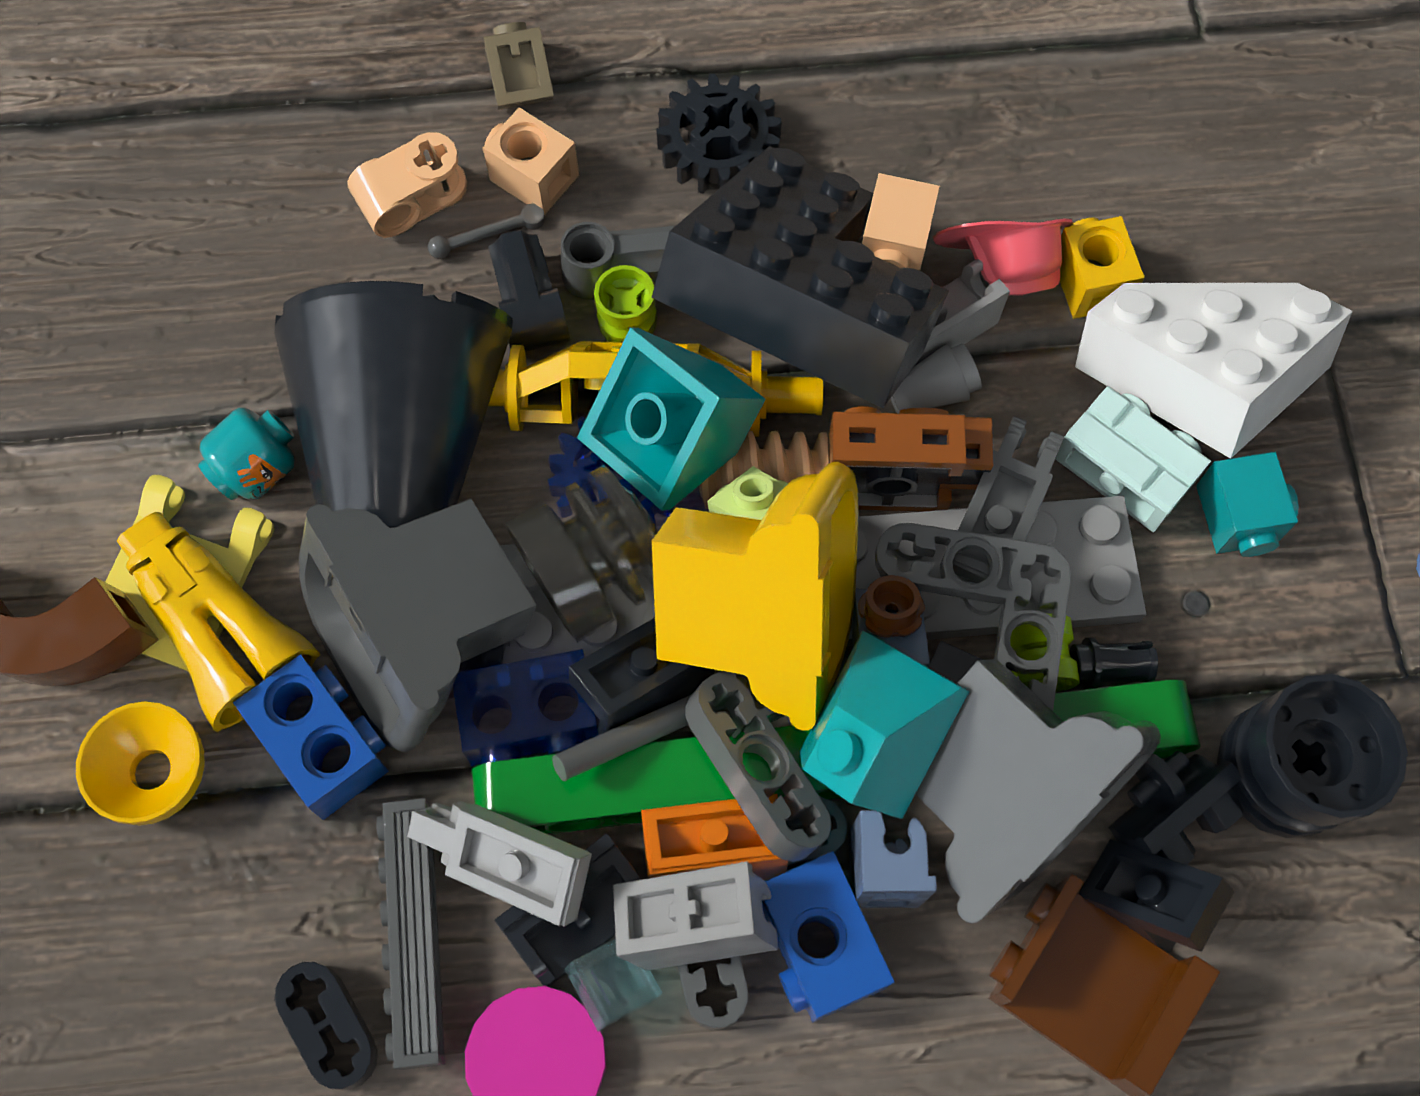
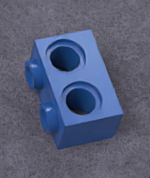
M300 654L234 701L233 704L305 805L324 820L389 772L376 755L387 746L371 727L364 715L352 722L339 703L349 697V695L327 665H324L315 672ZM301 696L313 697L312 707L303 718L296 721H286V711L292 701ZM350 746L351 753L347 764L337 772L323 773L322 762L325 755L334 747Z

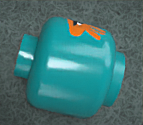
M237 408L202 439L200 452L203 460L198 464V467L212 485L230 500L234 501L239 496L250 500H258L293 469L295 458L287 444L295 436L283 421L270 410L259 416L250 409Z

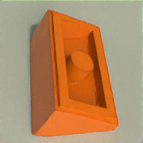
M773 794L768 798L769 801L773 803L778 798V795ZM736 799L641 810L648 879L746 861L752 864L753 873L763 880H770L787 872L788 861L774 855L765 846Z

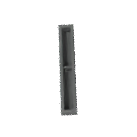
M425 798L383 803V815L377 816V835L379 841H384L385 857L379 858L378 872L381 884L386 883L387 900H383L380 903V918L382 926H388V944L382 945V964L385 971L390 970V988L384 989V1010L386 1015H391L392 1033L386 1034L385 1048L387 1060L393 1061L394 1069L399 1070L445 1065L434 848L407 837L412 812L416 809L420 811L432 807Z

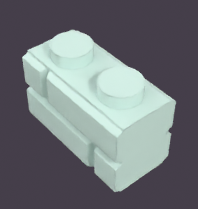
M1109 386L1104 389L1089 409L1084 412L1067 432L1055 458L1105 497L1124 496L1127 513L1153 533L1211 462V460L1201 454V447L1193 437L1179 430H1168L1150 417L1147 405L1138 397L1128 393L1120 395Z

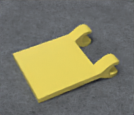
M155 474L150 476L143 488L138 515L133 525L147 515L158 511L169 522L181 508L185 499V491L181 487L176 486L170 478ZM243 508L235 519L228 548L191 534L189 535L208 550L242 588L255 559L267 546L275 529L274 524L269 519H266L262 512L252 508ZM121 548L105 582L127 595L158 638V641L141 654L188 671L173 642L144 601L134 577L126 569L129 557ZM210 616L208 623L219 639L224 626L214 616Z

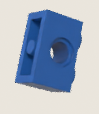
M834 851L765 881L770 890L771 899L762 900L763 914L765 920L771 922L777 931L778 947L788 967L787 970L778 973L795 1013L807 1009L811 1021L814 1023L885 990L894 983L893 977ZM811 922L827 926L835 938L833 954L821 959L812 958L805 954L800 948L797 939L798 930L802 926Z

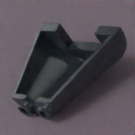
M356 281L337 283L307 290L287 300L283 304V315H276L274 333L315 504L325 505L332 511L347 508L366 510L377 515L389 528L398 527L456 505L512 333L513 318L503 310L484 300L457 291L452 294L451 302L440 300L435 295L423 296V284L408 282Z

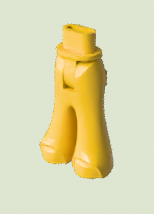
M153 512L118 537L117 543L129 557L126 569L134 577L144 601L178 650L192 678L201 709L214 731L219 732L244 720L233 702L253 689L257 684L232 657L213 632L208 623L210 616H214L225 627L263 680L300 654L310 666L320 656V652L305 637L262 608L241 588L208 550L191 538L183 527L173 528L161 512Z

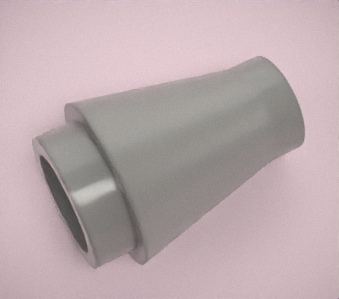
M945 344L911 369L890 400L897 413H899V410L907 408H934L970 400V393L981 389L982 383L974 360L966 346L960 344L950 348Z

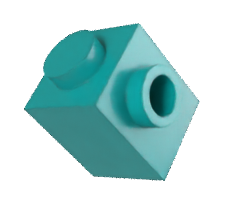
M1276 452L1214 461L1196 485L1216 554L1238 550L1242 557L1266 554L1277 549L1280 546L1279 541L1298 522V498L1294 488L1285 482Z

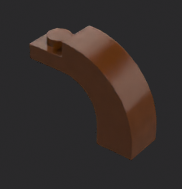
M96 577L56 607L30 617H14L0 599V674L26 683L43 686H65L91 681L123 667L158 641L156 635L127 595Z

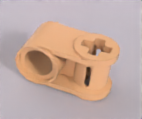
M427 132L418 135L412 141L379 158L363 163L352 172L347 184L349 191L374 233L379 237L389 238L400 235L423 219L444 208L455 205L466 192L467 180L463 169L458 165L459 156L454 142L448 136L441 133ZM425 150H428L432 161L426 162ZM445 179L449 188L446 192L441 183Z

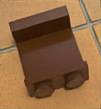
M1069 875L1059 882L1055 888L1046 882L1038 891L1024 915L1033 925L1023 942L1019 946L1010 940L989 972V976L998 983L988 999L1128 1095L1151 1096L1220 971L1196 955L1180 961L1134 930L1096 907L1078 894L1084 881L1075 875Z

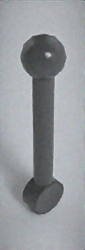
M532 203L524 206L520 215L447 239L443 236H435L428 243V252L436 259H444L452 249L522 226L531 230L538 229L544 224V210Z

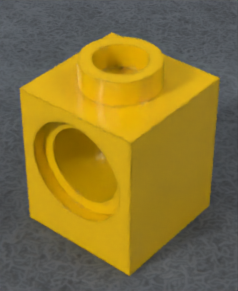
M1122 216L1104 220L1093 217L1085 218L1073 223L1070 227L1064 228L1061 235L1062 264L1060 267V283L1073 319L1086 317L1090 309L1122 284L1143 282L1145 277ZM1087 259L1095 260L1101 263L1103 266H1096L1090 263Z

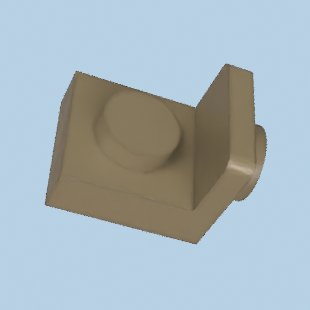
M511 22L493 28L494 35L483 37L498 110L554 100L540 27L527 29L525 22Z

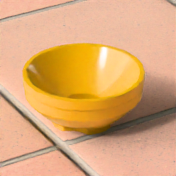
M154 702L129 703L110 711L100 718L88 731L80 745L76 759V780L80 793L87 804L101 816L121 824L137 826L154 824L177 813L194 796L201 783L205 768L204 748L200 736L190 721L175 709ZM155 753L167 755L171 765L167 780L157 788L150 790L141 789L135 779L136 768L140 761L148 755Z

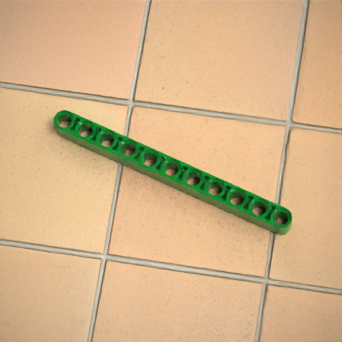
M1162 680L1055 693L1053 712L1064 722L1076 716L1106 711L1120 715L1131 723L1143 720L1154 723L1160 731L1161 740L1153 754H1156L1161 759L1168 758L1177 750L1187 754L1201 747L1187 684L1183 680ZM793 725L775 727L774 729L818 796L829 800L843 798L802 769L800 750L810 730H800ZM741 732L735 739L731 735L729 739L733 744H736L745 733ZM696 737L647 743L566 781L561 780L553 766V755L490 762L478 765L472 769L474 804L548 835L642 823L641 810L735 799ZM743 753V764L752 777L762 781L771 780V769L763 757L756 753ZM780 788L774 793L778 797L782 796L783 798L785 796Z

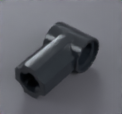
M522 230L501 234L499 239L489 245L488 248L502 301L498 302L499 308L513 318L512 333L508 342L510 349L512 345H522L525 351L570 341L560 295L557 288L552 289L547 263L538 235L527 234Z

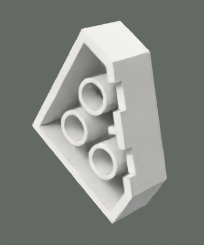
M1124 283L1088 311L1075 367L1120 394L1128 393L1138 397L1147 405L1150 412L1231 459L1331 367L1353 311L1330 300L1325 294L1311 290L1299 283Z

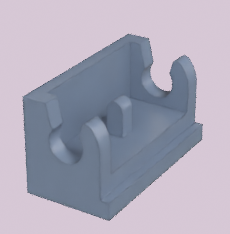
M860 811L848 833L850 887L859 907L919 908L936 892V876H928L927 838L922 824L916 818L911 819L907 831L910 837L909 849L900 838L895 841V844L889 842L884 845L883 836L886 830L881 812Z

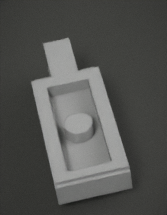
M459 801L458 804L454 803L451 808L440 803H433L432 807L420 811L416 809L412 812L407 837L443 852L441 863L447 866L445 875L558 926H565L577 920L592 853L477 804L472 805Z

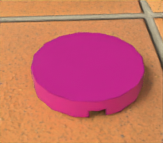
M547 986L518 988L493 1001L474 1023L465 1048L466 1082L473 1096H598L607 1068L605 1039L593 1014L571 994Z

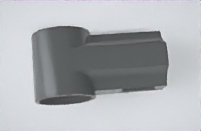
M596 222L574 224L566 230L561 238L562 279L565 288L572 295L581 299H595V284L600 276L610 268L621 265L635 266L645 271L652 281L656 282L668 235L674 226L608 231L606 227ZM590 258L597 260V262L588 264L581 263L579 260Z

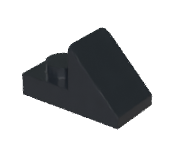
M1110 839L1080 890L1079 895L1169 954L1176 943L1202 952L1235 891L1223 877L1156 854L1153 855L1135 849L1132 846Z

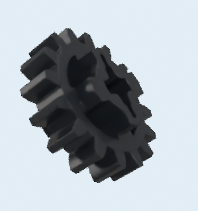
M716 73L709 75L708 85L700 87L693 79L687 80V95L684 96L679 92L672 91L669 94V108H660L658 112L659 128L656 129L657 150H662L664 168L677 167V182L681 185L688 182L692 177L697 179L699 193L704 194L709 188L710 183L718 184L720 189L769 146L780 148L782 121L781 118L774 117V100L767 99L760 102V86L757 84L750 86L746 91L740 89V77L737 75H733L728 85L720 84ZM749 123L752 124L756 131V139H753L751 137V127L748 126ZM683 128L688 132V141H690L688 145L685 144L681 137Z

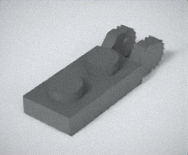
M1014 416L999 451L993 450V468L991 472L983 473L958 531L1026 541L1053 478V475L1049 472L1064 436L1051 431L1049 436L1044 438L1036 455L1038 461L1035 467L1011 458L1014 451L1019 449L1026 433L1025 425L1027 421ZM973 549L963 550L953 558V570L956 575L975 583H980L989 576L990 564L981 552Z

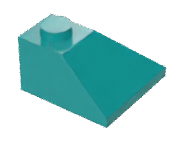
M630 327L577 439L660 510H670L738 453L766 399L723 365L642 329Z
M862 630L823 706L815 726L810 730L800 750L802 769L851 804L902 819L969 691L874 635Z

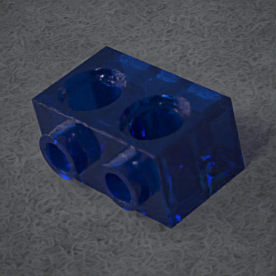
M583 649L469 670L457 674L453 684L460 739L462 752L471 766L520 759L521 756L547 751L548 755L558 754L598 736L599 728L596 714L569 682V666L585 658ZM557 696L572 697L578 702V706L571 717L562 721H553L543 715L545 706L551 699ZM504 708L512 712L509 725L501 732L487 734L479 730L480 720L489 710Z

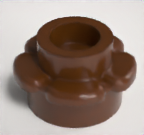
M897 575L882 576L869 585L867 592L861 596L858 602V613L862 618L866 619V628L879 637H907L915 633L922 624L920 615L925 611V604L917 586L907 578ZM886 610H895L897 613H887Z

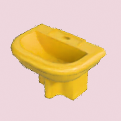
M831 462L819 474H806L793 479L776 496L762 520L676 507L652 540L657 659L745 675L749 680L753 695L762 705L773 712L788 716L791 724L797 729H812L839 673L851 630L856 591L859 512L858 487L853 471L842 463Z

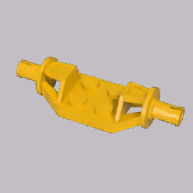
M579 341L528 366L526 364L524 346L512 345L505 370H499L488 406L504 407L505 412L508 413L511 431H522L525 422L572 424L577 417L578 379L584 378V388L600 390L623 342ZM673 343L723 365L766 399L749 430L753 431L755 437H759L760 419H766V413L822 415L823 379L818 377L767 376V370L761 369V351L752 350L751 371L701 344ZM557 382L561 383L562 405H528V394Z

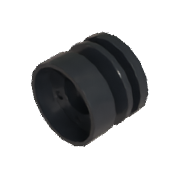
M1336 674L1306 676L1235 716L1221 737L1217 765L1222 764L1225 760L1233 762L1243 777L1231 789L1245 819L1261 831L1284 838L1313 836L1324 830H1330L1339 824H1346L1369 816L1390 803L1405 780L1408 751L1401 724L1384 699L1359 681Z

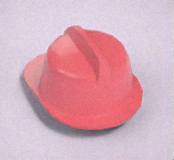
M1064 218L1040 223L1016 221L966 223L937 232L933 236V240L937 245L946 248L971 249L975 260L979 259L983 263L981 274L984 280L992 284L1000 279L1009 289V295L1022 296L1050 290L1059 284L1061 278L1060 267L1062 264L1061 231L1065 227L1073 225V220Z

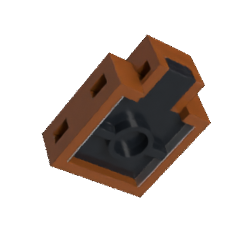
M858 406L847 409L845 412H833L828 437L829 463L839 462L853 471L858 487V510L921 512L948 510L952 501L951 489L976 490L983 473L991 472L993 468L992 418L948 415V411L936 408H907L899 410V413H882L874 407Z

